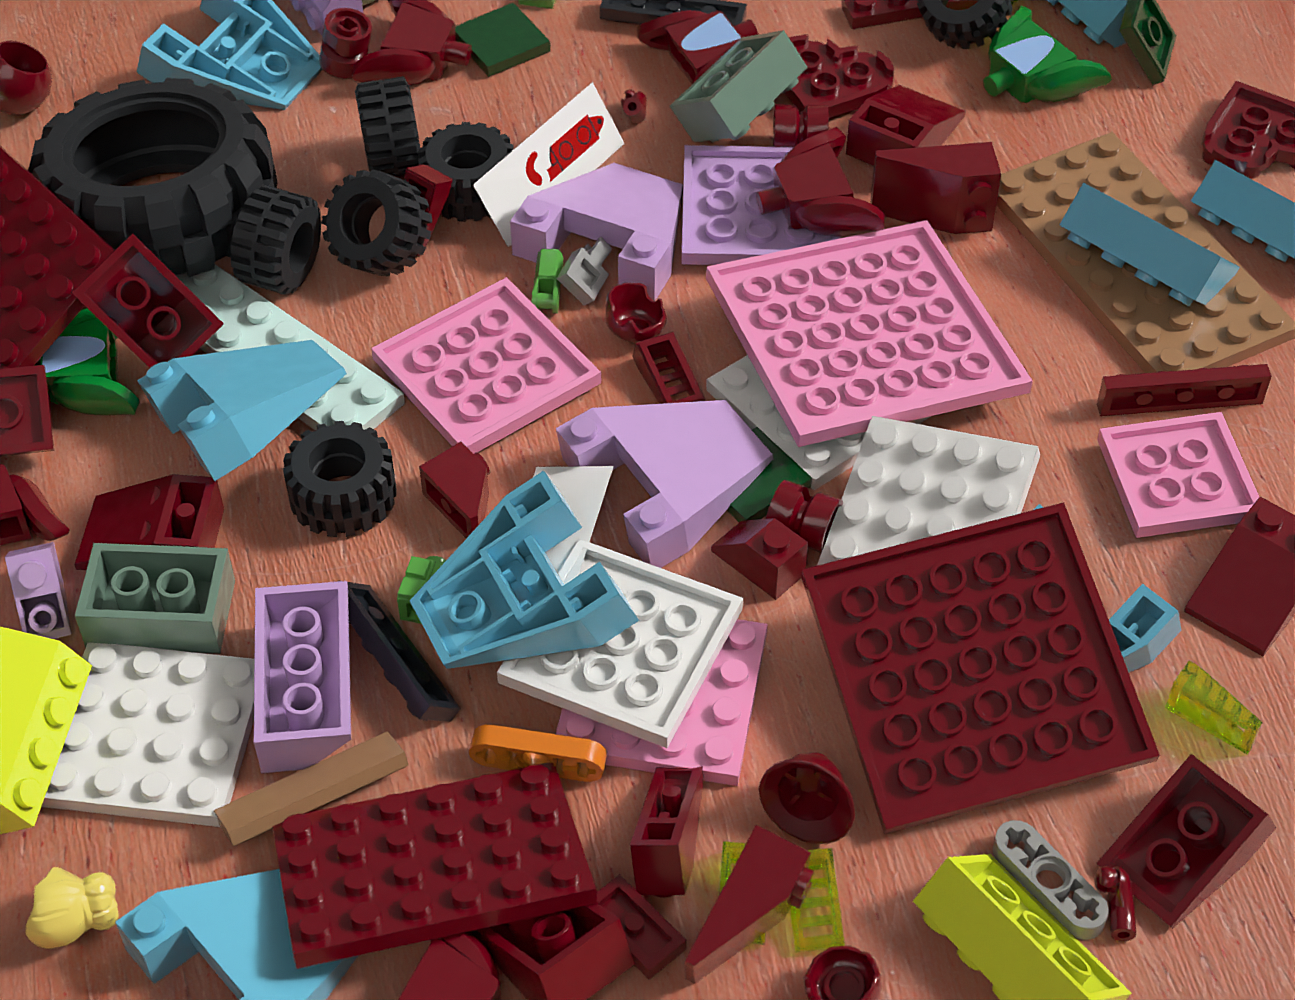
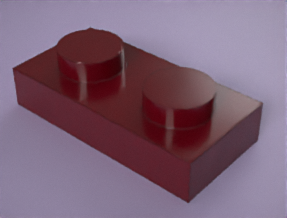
M620 874L597 892L598 904L620 918L635 966L649 980L686 950L687 940Z

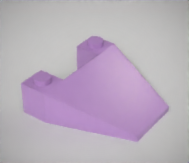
M612 163L527 196L510 220L512 255L536 263L537 254L541 249L559 250L571 232L596 241L602 237L609 245L622 249L618 255V285L622 283L644 284L647 287L648 296L655 301L671 277L683 184Z
M726 400L591 408L556 428L562 459L569 467L614 466V470L625 464L652 497L627 511L623 516L631 547L643 562L659 568L689 552L730 507V504L773 460V454Z

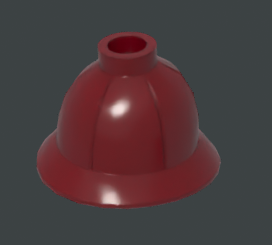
M817 752L798 754L791 759L775 763L762 776L759 785L761 804L770 819L781 830L801 841L813 844L833 843L848 834L855 817L854 802L849 789L844 784L840 771L825 755Z

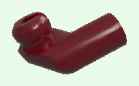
M628 89L624 92L625 99L621 98V106L633 123H641L646 117L647 97L641 91L636 93L634 90Z
M1117 865L1113 868L1101 866L1096 871L1094 884L1099 892L1108 893L1111 937L1117 941H1130L1136 937L1137 933L1135 906L1129 874Z

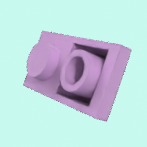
M54 542L9 551L5 556V561L22 632L50 639L71 635L65 588Z

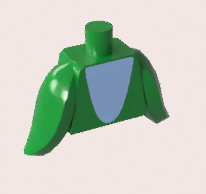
M1020 5L1016 13L1002 24L991 40L988 50L990 75L984 78L983 84L989 95L993 97L1007 91L1022 103H1028L1035 99L1044 102H1057L1109 84L1112 81V77L1107 68L1100 63L1090 60H1078L1077 55L1032 21L1031 9Z
M88 308L77 314L34 366L45 365L48 395L51 402L55 404H60L72 411L90 415H135L140 400L131 390L118 383V351L116 342L118 337Z

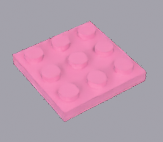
M1222 412L1101 428L1099 430L1097 441L1136 538L1237 524L1259 498Z

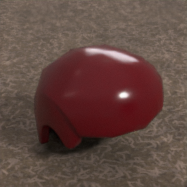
M622 283L612 287L607 294L605 320L607 327L614 335L625 341L637 343L661 334L667 321L663 301L661 298L653 301L648 296L647 287L644 284Z
M849 945L831 946L815 956L804 976V986L809 1000H879L882 988L881 974L872 955Z

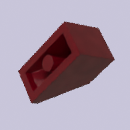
M459 442L420 465L419 470L423 495L467 538L485 519L489 498L488 475L490 470L487 462L479 453L473 454L462 442Z
M776 518L740 521L711 546V552L775 600L800 580L802 569H806L808 542Z

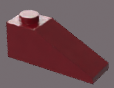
M703 766L695 768L656 767L630 843L636 891L640 895H655L666 898L686 894L694 866L704 777Z

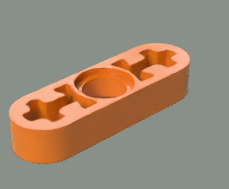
M481 725L475 728L468 752L470 758L476 763L504 770H514L534 764L550 762L556 766L559 778L584 782L597 781L603 776L607 758L605 747L590 739L497 725Z

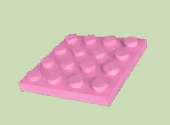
M507 277L371 348L373 360L452 446L462 442L473 454L601 384V372Z
M737 619L668 748L564 708L561 711L556 734L590 739L600 743L607 750L605 765L653 773L656 767L695 768L703 766V781L738 786L768 624Z

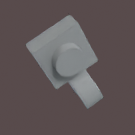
M602 237L597 239L593 247L587 244L584 248L581 247L572 252L557 277L583 305L595 300L609 275L601 265L611 252L612 247Z

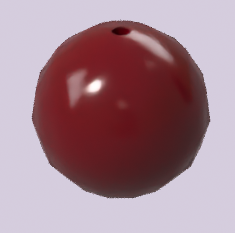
M11 40L0 42V112L10 115H23L38 109L50 94L52 84V72L46 58L37 49L28 44Z

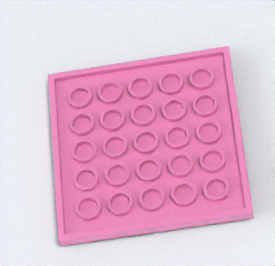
M927 220L707 266L706 280L798 447L866 432L870 420L873 419L872 416L908 422L1030 393L1032 379Z

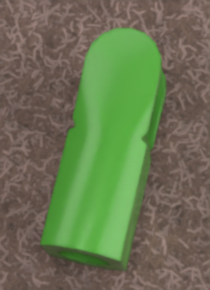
M541 249L538 252L532 291V303L538 309H552L553 313L558 314L561 289V282L557 277L563 269L564 261L563 254L558 249Z

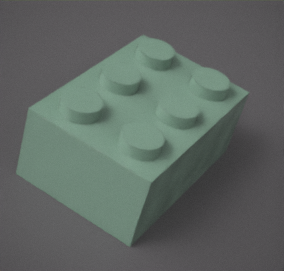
M784 30L743 37L670 105V108L693 142L709 140L710 142H716L727 138L736 140L749 131V123L773 108L775 104L773 100L778 95L789 91L798 83L797 77L807 68V65Z
M94 543L75 613V619L85 648L87 643H105L197 653H221L235 585L228 548Z

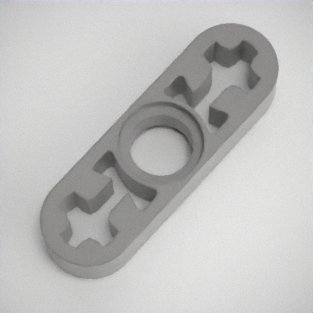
M1012 820L1002 824L996 832L993 844L995 859L1076 939L1091 940L1098 937L1104 929L1109 912L1105 899L1030 824L1019 820ZM1008 840L1014 844L1020 841L1025 843L1024 851L1019 847L1010 850L1007 847ZM1029 859L1031 865L1029 868H1026L1027 860ZM1044 870L1054 871L1062 878L1063 885L1056 889L1046 888L1038 882L1036 875ZM1070 891L1074 892L1072 900L1068 897ZM1078 909L1082 913L1087 910L1094 913L1092 920L1087 916L1078 919L1075 917L1076 910Z

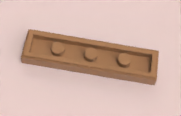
M387 731L219 807L214 812L217 816L218 824L233 846H236L273 829L272 826L282 823L290 815L310 812L397 772L409 764L405 751Z

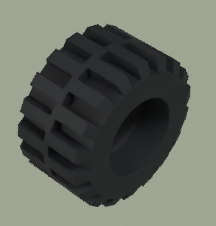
M918 0L919 2H917L930 33L933 32L934 37L939 42L945 40L949 47L955 48L957 43H960L962 49H970V43L975 42L977 47L985 45L983 39L990 37L992 40L997 31L996 29L1000 28L1007 21L1006 16H1011L1013 10L1011 5L1013 0H979L972 7L965 10L947 8L948 0Z
M402 76L357 83L355 96L369 172L377 170L391 176L405 174L408 167L418 166L420 142L411 92L406 79Z
M462 122L461 125L453 123L446 125L444 130L437 129L432 132L433 137H426L423 141V147L419 149L418 163L419 165L430 166L453 179L449 195L441 211L442 217L449 220L454 217L460 222H466V219L480 221L485 216L491 218L473 184L514 150L513 144L510 143V138L506 134H500V129L494 126L488 128L486 124L479 122L477 124Z
M360 170L356 172V177L348 175L343 178L344 185H336L331 191L334 197L332 200H326L324 207L328 208L327 215H322V224L327 226V230L322 232L324 241L331 242L328 247L330 253L338 256L337 260L343 265L380 276H390V273L400 274L404 272V266L412 267L417 263L415 256L417 254H424L426 247L423 246L425 238L430 240L432 232L427 230V224L432 223V214L425 212L429 204L425 198L420 197L422 192L417 187L410 185V182L377 170H371V172ZM383 205L385 210L384 227L379 236L371 242L369 236L370 220L375 211Z
M266 185L254 190L250 198H247L232 234L231 267H233V274L238 278V281L284 295L295 292L303 284L311 271L319 249L321 213L317 202L310 197Z
M335 421V425L326 426L323 423L317 425V430L313 432L307 430L300 434L301 441L294 440L289 446L290 453H286L283 460V473L290 508L293 515H297L298 522L302 526L309 525L310 531L317 534L326 531L328 537H337L338 533H346V537L354 536L357 530L362 529L366 532L372 529L374 521L381 523L386 518V511L392 510L395 504L394 497L397 496L391 449H388V443L384 437H378L377 431L371 427L364 430L361 423L353 422L351 425H345L344 421ZM342 476L351 477L343 481H329L333 478Z

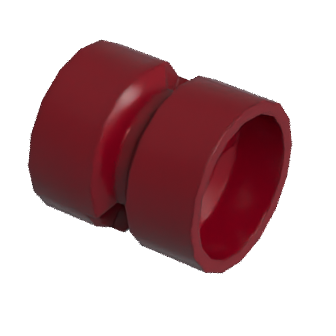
M338 8L326 15L319 61L321 67L328 74L342 79L352 78L353 65L359 59L368 55L372 24L371 20L364 13L351 8Z
M774 105L773 147H795L807 138L829 129L828 105H807L803 112H799L795 105Z
M783 480L771 500L766 519L776 518L806 540L809 549L822 553L839 506L842 507L843 500L821 492L812 497L807 487Z

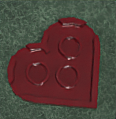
M806 34L789 37L807 65V68L797 77L798 83L792 89L785 92L799 112H803L807 105H828L830 118L858 109L867 98L893 88L894 66L891 60L878 50L875 56L868 52H858V46L840 48L829 39H827L826 45L819 41H809V35Z
M1235 81L1207 123L1202 141V159L1210 165L1217 160L1250 179L1257 178L1261 170L1267 169L1275 161L1286 163L1295 169V102Z

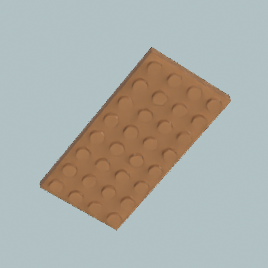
M1113 132L1001 174L997 199L999 209L1145 373L1228 367L1295 338V321ZM1084 182L1236 264L1240 268L1236 275L1206 305L1193 300L1192 304L1188 306L1168 295L1172 287L1161 281L1154 287L1134 276L1138 269L1127 262L1120 268L1101 258L1100 256L1104 250L1091 244L1089 249H1086L1067 239L1071 231L1059 224Z

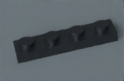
M602 0L600 19L643 24L680 11L692 10L707 14L721 11L732 25L735 26L745 21L747 4L724 0Z
M347 582L349 624L352 625L362 639L361 644L364 649L372 654L381 665L385 678L404 697L408 710L419 720L451 722L461 708L370 585Z

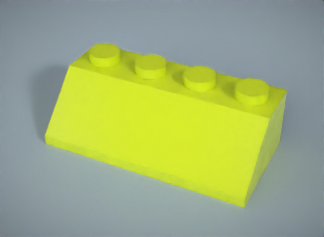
M0 627V834L34 827L92 668L90 663L59 640L5 627Z
M991 854L947 857L912 901L924 913L923 920L938 934L946 935L958 948L957 954L959 958L970 968L981 971L993 984L992 990L1000 1000H1126L1131 994Z

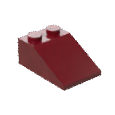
M992 142L875 151L870 204L878 207L887 218L911 224L927 220L932 229L951 234L992 231L1001 180V170Z
M133 233L72 291V294L149 368L161 362H168L173 358L192 356L224 325Z
M1259 497L1234 529L1188 601L1184 612L1264 657L1295 615V515Z
M1190 754L1096 864L1099 867L1109 866L1113 868L1117 865L1123 868L1129 874L1133 896L1173 929L1241 869L1274 832L1276 827L1265 811L1193 754Z
M755 825L685 960L686 980L696 984L784 920L791 906L797 909L801 908L813 883L811 880L815 871L808 868L811 852Z
M598 903L468 931L483 944L495 964L527 1000H587L635 965L620 918Z

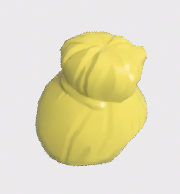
M53 867L48 875L35 886L34 904L26 924V936L36 946L50 949L72 943L91 928L97 930L110 929L116 924L115 921L118 920L119 916L115 901L114 880L110 875L103 872L93 873L81 879L64 869Z

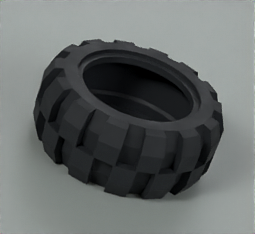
M166 78L164 82L145 83V80L118 84V89L104 94L96 91L75 101L73 110L68 113H57L43 127L41 139L35 140L28 171L114 250L133 233L174 275L187 273L189 278L215 269V262L225 256L231 258L230 251L234 226L247 198H250L252 192L261 186L266 185L277 188L278 185L271 144L267 137L266 128L244 100H237L231 91L212 83L201 87L196 86L192 79ZM188 172L159 183L141 186H121L133 180L155 174Z

